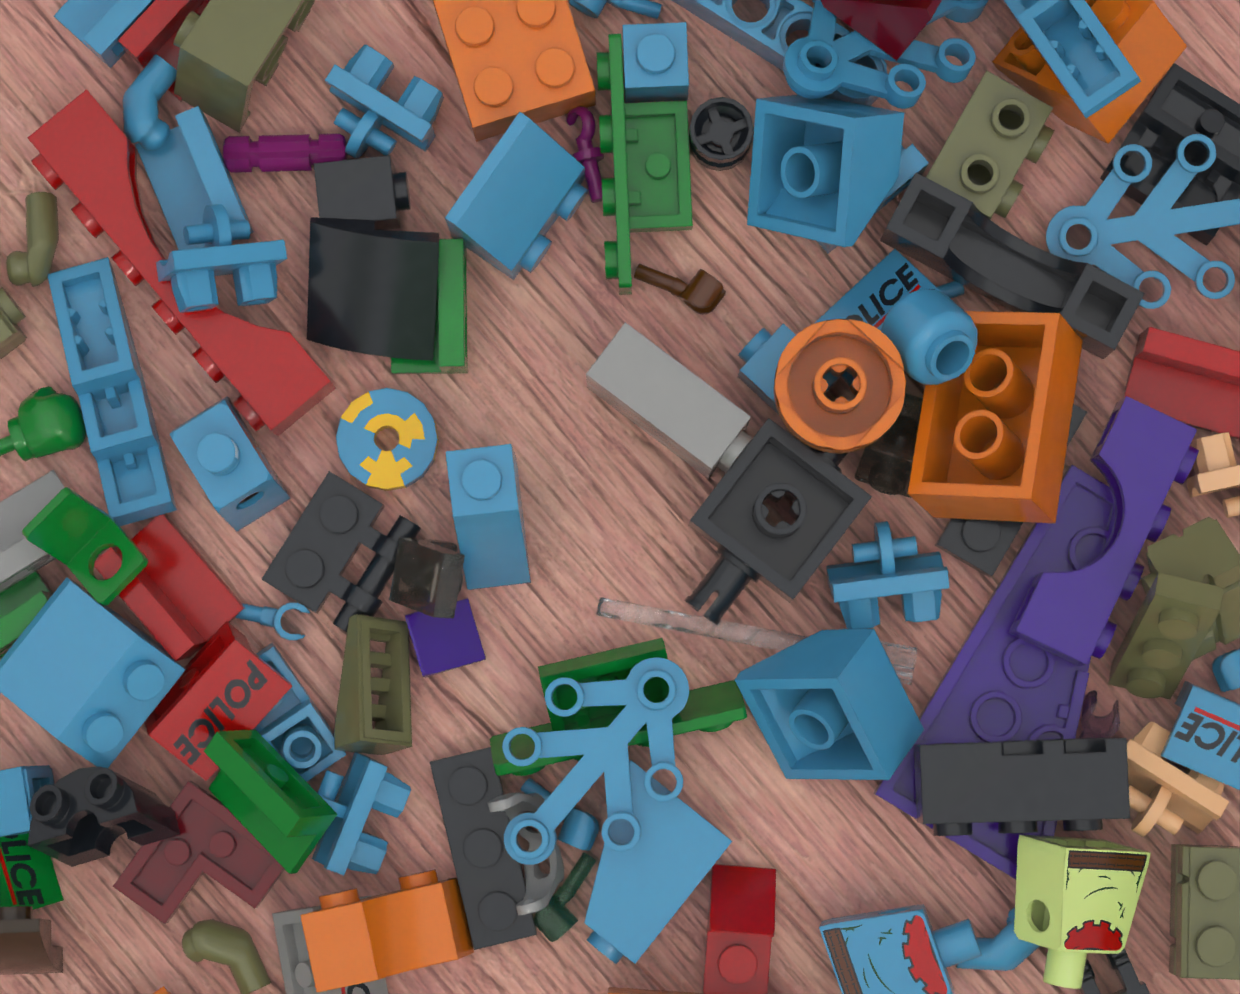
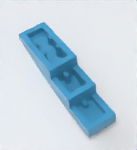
M1003 0L1085 118H1088L1141 82L1139 76L1085 0Z
M103 258L48 274L71 383L79 397L90 450L97 461L109 515L119 526L177 511L148 392L109 258Z

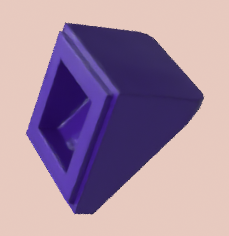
M468 598L405 615L423 677L426 678L486 660Z

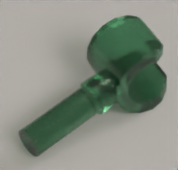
M584 852L563 885L559 886L556 893L551 897L548 905L535 913L534 921L536 927L551 942L558 940L578 921L565 904L575 896L596 863L593 857Z

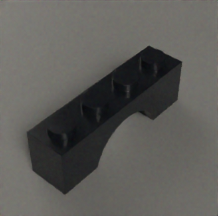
M917 172L880 239L886 245L1013 312L1060 313L1083 340L1082 348L1101 359L1106 358L1116 349L1145 294L1088 263L1075 262L1058 257L1019 239L988 219L978 210L973 202Z

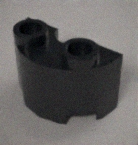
M101 766L79 768L59 779L54 785H44L34 794L30 802L32 820L27 846L71 867L110 856L113 842L124 833H127L128 839L141 846L180 835L175 812L171 807L165 805L154 792Z

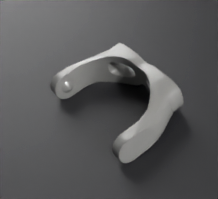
M515 792L497 796L488 801L487 804L490 812L505 811L511 821L527 810L536 812L543 804L544 799L538 793L525 794ZM529 826L523 827L519 831V834L529 842L527 851H535L540 847L542 836L539 831H533ZM557 844L552 854L548 857L550 863L549 874L542 873L538 864H524L526 894L524 899L515 905L518 915H526L544 909L548 905L558 884L563 881L564 865Z

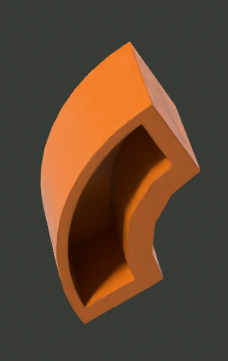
M435 869L399 877L401 890L359 899L357 888L319 896L321 909L300 915L316 992L376 981L410 970L458 960L474 953L457 877L438 881Z

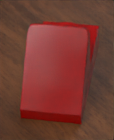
M714 864L712 867L703 994H768L771 942L775 931L776 869Z

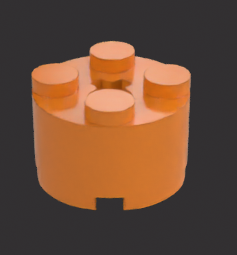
M850 319L826 320L811 324L791 339L782 352L774 379V400L784 425L802 443L816 450L828 453L843 454L857 451L880 439L898 418L903 408L906 394L905 370L901 355L895 345L884 333L874 326L863 321ZM845 371L850 373L854 378L850 390L856 397L848 401L840 396L834 402L830 401L824 395L828 388V383L823 376L828 372L835 377L843 375Z

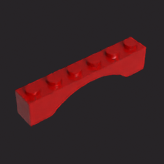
M87 89L27 137L40 153L31 160L33 165L55 190L64 183L69 187L80 201L71 208L73 213L95 238L104 231L109 235L120 249L111 257L135 287L144 279L149 283L160 297L158 301L151 305L152 308L175 335L184 328L188 330L201 346L192 353V356L215 383H218L225 376L241 394L232 404L256 432L267 425L274 434L279 436L336 389L290 332L257 326L227 314L217 307L203 311L179 312L172 291L171 281L159 282L156 262L166 259L158 249L143 213L137 183V149Z

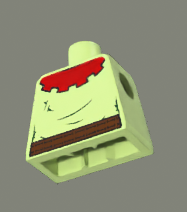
M1019 834L1014 932L1020 940L1048 948L1043 982L1064 988L1080 989L1082 987L1087 953L1119 954L1125 948L1149 865L1150 852L1104 839Z

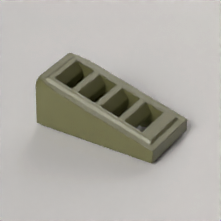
M358 614L349 617L335 718V750L386 755L412 747L409 634L406 621ZM370 641L386 643L385 653L370 651ZM371 667L383 669L382 677H371ZM371 694L379 695L378 704H372ZM372 721H376L375 729H372Z

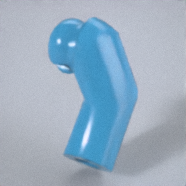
M157 54L153 56L129 86L122 100L124 133L131 143L139 142L147 151L158 150L170 135L169 125L158 118V101L176 80L177 70Z
M1014 907L1008 913L1007 926L994 938L976 937L982 956L956 964V968L998 971L1013 970L1040 946L1018 939L1014 932Z

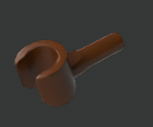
M642 264L637 266L634 274L635 279L671 292L672 295L679 297L689 308L701 315L712 312L726 294L723 284L702 269L697 272L689 284H686L678 277L675 278Z

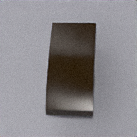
M32 906L0 907V975L63 973V947L51 946V920L33 919Z

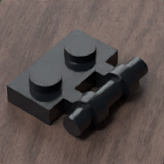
M329 471L262 577V580L317 614L330 593L338 596L346 602L334 619L333 624L347 632L349 617L356 614L374 617L383 603L378 599L379 595L397 566L402 569L406 566L413 554L408 549L421 528L399 515L387 536L378 532L372 526L385 506ZM363 544L376 552V554L355 585L342 577V574L360 545Z

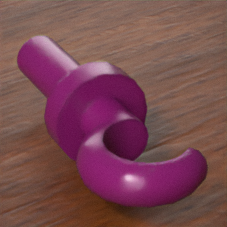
M578 106L570 110L566 117V122L570 126L576 122L578 116L582 120L581 134L575 139L578 152L572 156L585 167V179L591 202L603 201L602 178L598 162L604 159V154L600 152V147H593L592 139L596 130L593 114L588 108Z

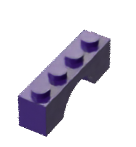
M1128 396L1116 403L1090 458V461L1106 479L1114 499L1115 520L1109 541L1102 552L1091 563L1079 570L1071 572H1042L1035 575L1008 632L1009 634L1076 666L1087 665L1091 656L1098 659L1103 657L1117 627V624L1108 621L1119 597L1126 601L1130 599L1143 573L1144 566L1137 563L1136 559L1144 542L1147 539L1155 543L1170 516L1171 507L1163 504L1173 481L1181 485L1184 483L1196 461L1199 450L1190 446L1197 429Z

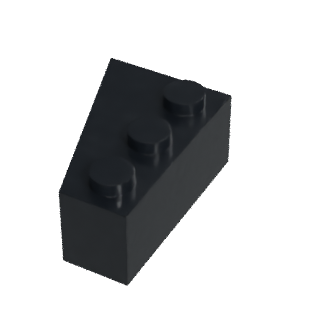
M1099 737L914 745L917 822L933 824V836L972 835V823L998 822V833L1038 832L1037 821L1063 820V831L1102 830V819H1130L1126 738Z

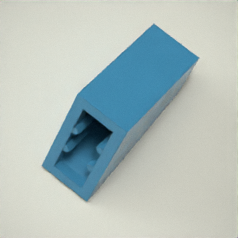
M505 444L446 451L453 520L467 589L474 590L531 583L517 457L512 445Z
M630 760L629 765L633 816L640 823L641 837L632 849L624 852L614 851L604 843L584 922L593 930L587 941L616 964L623 956H626L636 964L732 843L727 836L678 797L668 802H660L651 798L644 787V778L647 772L632 760ZM652 777L651 784L655 792L663 795L671 793L670 790ZM625 819L613 821L609 827L610 838L617 844L628 843L634 836L632 824Z

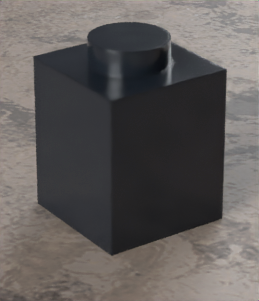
M390 155L314 163L319 218L375 220V230L401 228L399 211L411 209L408 178L406 172L395 173V166Z

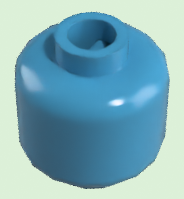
M919 289L903 296L889 310L881 332L892 341L900 353L905 373L924 385H938L959 377L972 363L978 344V329L970 315L947 295L936 289Z

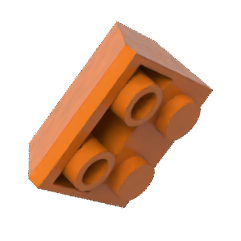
M1085 0L1141 80L1137 85L1088 118H1085L1022 27L1012 35L1011 39L992 63L1028 94L1053 107L1051 112L1067 125L1109 144L1187 47L1153 0Z

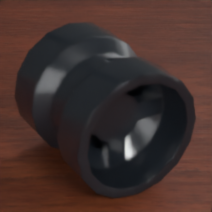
M725 97L709 99L697 108L691 119L689 145L690 151L698 163L707 169L716 171L729 170L742 163L749 153L754 130L752 118L746 108L736 100Z

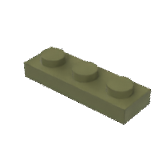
M1158 572L1112 661L1108 684L1126 688L1131 694L1142 698L1162 697L1171 699L1221 610L1224 588Z

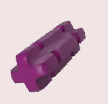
M310 134L259 136L258 141H252L250 136H229L224 139L223 162L226 169L231 173L252 172L253 167H259L261 172L312 171L314 163L348 160V154L345 152L347 141L341 134H319V138L311 140Z

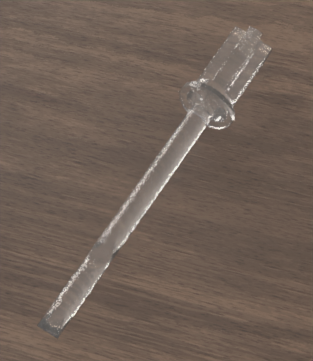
M603 597L599 599L596 615L779 651L808 637L721 620L720 624L716 626L703 616ZM880 641L900 682L911 685L918 648Z

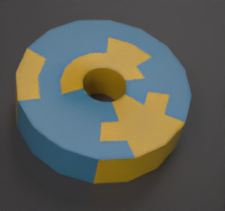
M391 388L368 391L352 401L340 418L336 434L339 457L348 472L367 487L384 491L407 488L423 478L435 461L439 444L436 422L424 403L408 392ZM387 428L394 429L399 434V443L396 448L390 451L379 449L376 444L379 432Z

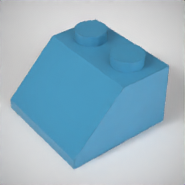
M799 95L757 98L747 225L841 247L853 246L899 177L904 112L826 97L808 99Z
M519 112L446 215L445 220L451 237L453 239H464L466 248L512 280L516 278L522 268L530 273L533 272L552 244V241L545 237L551 226L559 216L568 221L588 193V189L581 185L585 180V167L536 123Z
M66 577L0 660V692L57 740L95 766L108 768L184 673L185 669L169 655L162 645L108 606L98 603L89 592Z
M874 629L821 630L741 671L734 679L786 779L889 780L924 731Z

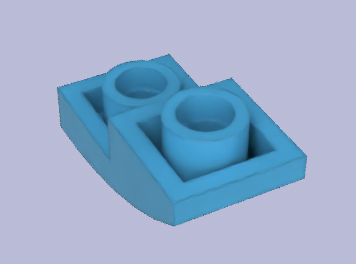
M272 642L256 654L290 681L292 687L254 729L307 782L347 754L346 751L335 750L333 731Z

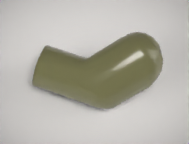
M34 192L25 198L27 252L13 251L6 259L8 278L13 285L21 286L31 283L32 287L42 284L48 278V274H50L59 240L57 197L48 192Z
M210 919L198 921L193 928L184 933L182 948L185 955L195 962L206 959L228 965L241 994L252 993L272 983L250 934L243 928Z

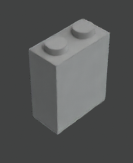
M626 322L586 373L587 388L707 479L710 478L717 467L727 473L752 439L751 436L744 432L750 421V415Z

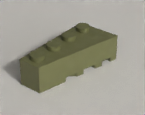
M210 0L201 15L191 11L174 39V45L180 48L174 94L193 107L199 106L202 112L240 133L251 114L248 111L254 82L257 81L264 86L268 85L279 66L278 61L288 41V37L284 36L283 33L287 28L294 32H299L315 0Z

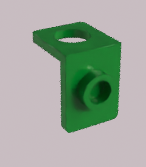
M68 487L63 488L22 530V534L29 542L64 563L92 597L103 606L110 604L148 564V559L110 515ZM118 547L122 552L120 569L113 577L107 580H97L94 575L96 558L105 549Z

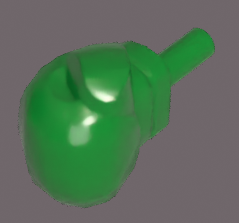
M49 386L32 392L21 402L18 416L8 420L10 435L0 439V456L16 450L22 460L28 461L33 458H41L60 451L74 450L80 447L85 440L86 428L78 402L73 396L57 393Z

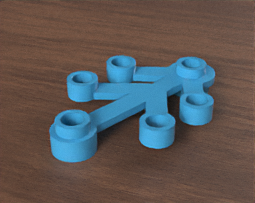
M812 0L814 6L808 36L795 40L788 47L783 59V72L789 87L796 94L804 98H823L826 95L832 94L839 87L884 98L894 107L907 109L913 107L918 102L926 86L925 77L919 69L936 73L939 78L946 82L958 83L968 76L975 63L976 55L969 43L958 38L947 39L940 47L913 40L897 61L855 30L834 41L837 17L823 7L821 0ZM942 0L927 25L944 16L958 23L972 22L981 15L988 0ZM870 55L900 64L894 66L888 74L853 62ZM945 56H954L958 58L963 65H953L946 59ZM808 60L817 62L824 68L815 67ZM903 81L908 83L913 91H903L895 82Z
M1192 134L1178 144L1176 159L1137 212L1132 216L1107 219L1129 185L1145 179L1152 168V158L1147 149L1137 144H1129L1116 152L1112 161L1113 169L1085 206H1069L1054 215L1046 230V244L1051 254L1075 262L1094 264L1105 273L1138 290L1144 279L1148 277L1158 279L1162 284L1163 293L1154 302H1147L1142 299L1139 306L1146 309L1159 308L1168 301L1171 294L1169 280L1158 271H1142L1111 246L1112 244L1138 240L1193 280L1197 291L1202 296L1209 299H1220L1227 296L1234 287L1235 275L1231 267L1222 261H1209L1175 235L1239 225L1240 199L1171 209L1195 175L1210 168L1216 158V148L1212 140L1202 134ZM1190 142H1200L1207 149V159L1200 166L1189 164L1184 157L1185 147ZM1127 152H1136L1143 158L1144 168L1137 176L1126 175L1120 167V160ZM1073 225H1083L1089 230L1090 241L1083 249H1074L1066 241V233ZM1212 267L1221 269L1226 276V284L1218 292L1208 291L1203 284L1204 273Z
M648 658L636 664L625 680L578 683L571 678H558L549 684L545 692L546 705L555 715L562 717L572 716L579 712L582 707L626 706L608 727L538 733L531 728L518 727L511 730L505 736L502 745L504 756L510 763L516 766L531 765L538 758L584 755L536 812L522 813L513 818L507 825L504 833V845L508 854L515 861L525 865H534L547 859L556 847L557 834L555 829L603 773L607 805V819L603 823L601 831L603 841L610 849L618 852L628 851L638 843L641 837V826L637 818L633 816L628 743L645 723L647 725L652 764L644 778L645 790L651 798L660 802L671 801L680 794L683 788V776L675 764L672 718L680 713L687 703L689 683L685 673L677 664L665 658ZM653 677L663 678L669 685V694L660 703L649 701L644 694L646 682ZM564 684L572 686L577 692V702L568 710H561L553 702L555 689ZM519 734L529 735L535 743L534 753L528 759H519L511 751V742ZM660 769L671 771L677 781L675 789L666 795L655 792L651 784L653 774ZM617 819L629 821L634 828V836L626 844H617L610 838L609 827ZM532 826L541 833L542 843L537 850L526 851L519 846L517 836L523 827Z

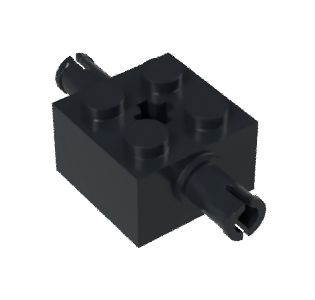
M768 418L689 522L688 526L718 548L716 553L720 557L693 593L684 601L698 612L711 594L717 592L718 597L703 615L716 626L720 624L721 618L750 580L755 583L759 580L790 603L872 497L841 473L842 470L838 465L848 453H828L811 448ZM784 496L793 503L789 514L795 521L792 525L781 521L774 527L765 520L769 510L762 503L767 498L776 503Z

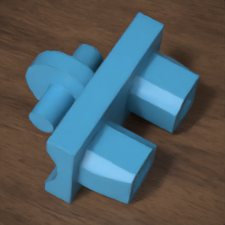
M364 45L349 60L344 69L335 64L325 79V82L331 85L330 93L364 113L363 117L360 118L347 109L342 108L335 118L334 124L351 134L345 152L358 159L370 146L385 156L390 155L397 141L380 131L381 125L426 152L435 138L432 124L444 99L442 92L421 78L414 76L398 102L385 96L379 90L394 69V64L387 57L368 45Z
M222 204L206 205L202 224L184 226L183 229L186 245L205 243V248L171 251L168 260L156 262L159 282L171 281L172 291L180 313L203 311L219 305L215 276L233 274L238 306L266 304L277 298L276 266L287 259L285 241L276 240L232 245V240L250 238L251 231L248 220L229 221L226 208Z
M888 521L874 523L875 541L852 544L854 562L826 566L828 585L834 603L838 602L847 629H867L879 625L878 597L900 594L905 621L922 622L937 620L940 616L941 589L950 588L948 569L943 566L940 552L918 554L915 536L892 539Z
M354 753L345 778L335 772L326 770L317 792L338 815L319 840L312 859L323 864L325 869L343 876L347 868L359 872L378 873L387 852L388 842L362 831L369 812L372 808L398 818L403 812L411 792L410 786L386 772L387 766L360 753Z

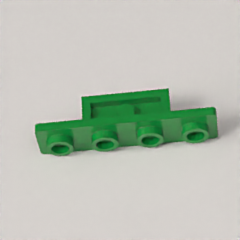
M608 34L609 52H596L598 91L611 90L612 115H599L600 152L613 153L614 178H602L603 216H616L617 241H604L606 280L618 279L619 295H631L630 233L692 230L693 228L687 101L624 103L621 34Z
M663 638L538 666L544 697L549 684L558 678H571L578 683L625 680L631 669L645 659L654 657L668 659ZM653 677L646 682L644 694L649 701L660 703L667 698L669 685L663 678ZM735 680L689 690V697L685 707L672 718L673 736L696 730L716 732L729 727L734 721L747 718L745 703ZM560 685L553 693V702L561 710L571 709L577 702V692L570 685ZM626 705L582 707L576 714L568 717L555 715L547 707L551 723L529 728L538 733L608 727ZM646 723L628 743V746L649 747ZM508 733L495 735L490 738L492 760L497 776L507 774L516 776L531 775L539 772L546 765L571 759L579 761L584 756L538 758L531 765L516 766L506 759L502 749L503 740ZM519 734L513 738L510 748L515 757L528 759L534 753L535 743L529 735Z

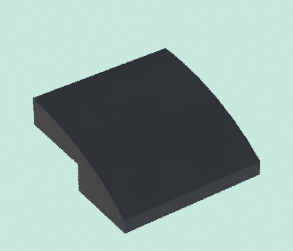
M1174 63L1119 147L1121 149L1129 144H1137L1147 149L1152 158V168L1149 175L1137 183H1131L1124 194L1142 205L1176 159L1178 144L1189 135L1202 134L1210 138L1215 145V161L1210 168L1195 175L1171 209L1238 199L1240 195V104ZM1190 142L1185 147L1184 157L1189 164L1200 166L1207 159L1208 152L1202 143ZM1127 152L1120 160V167L1126 175L1137 176L1144 168V161L1140 154ZM1113 158L1100 177L1103 181L1113 169ZM1219 228L1188 232L1187 234L1207 246Z
M311 217L307 340L363 354L433 361L439 233L375 230V220Z

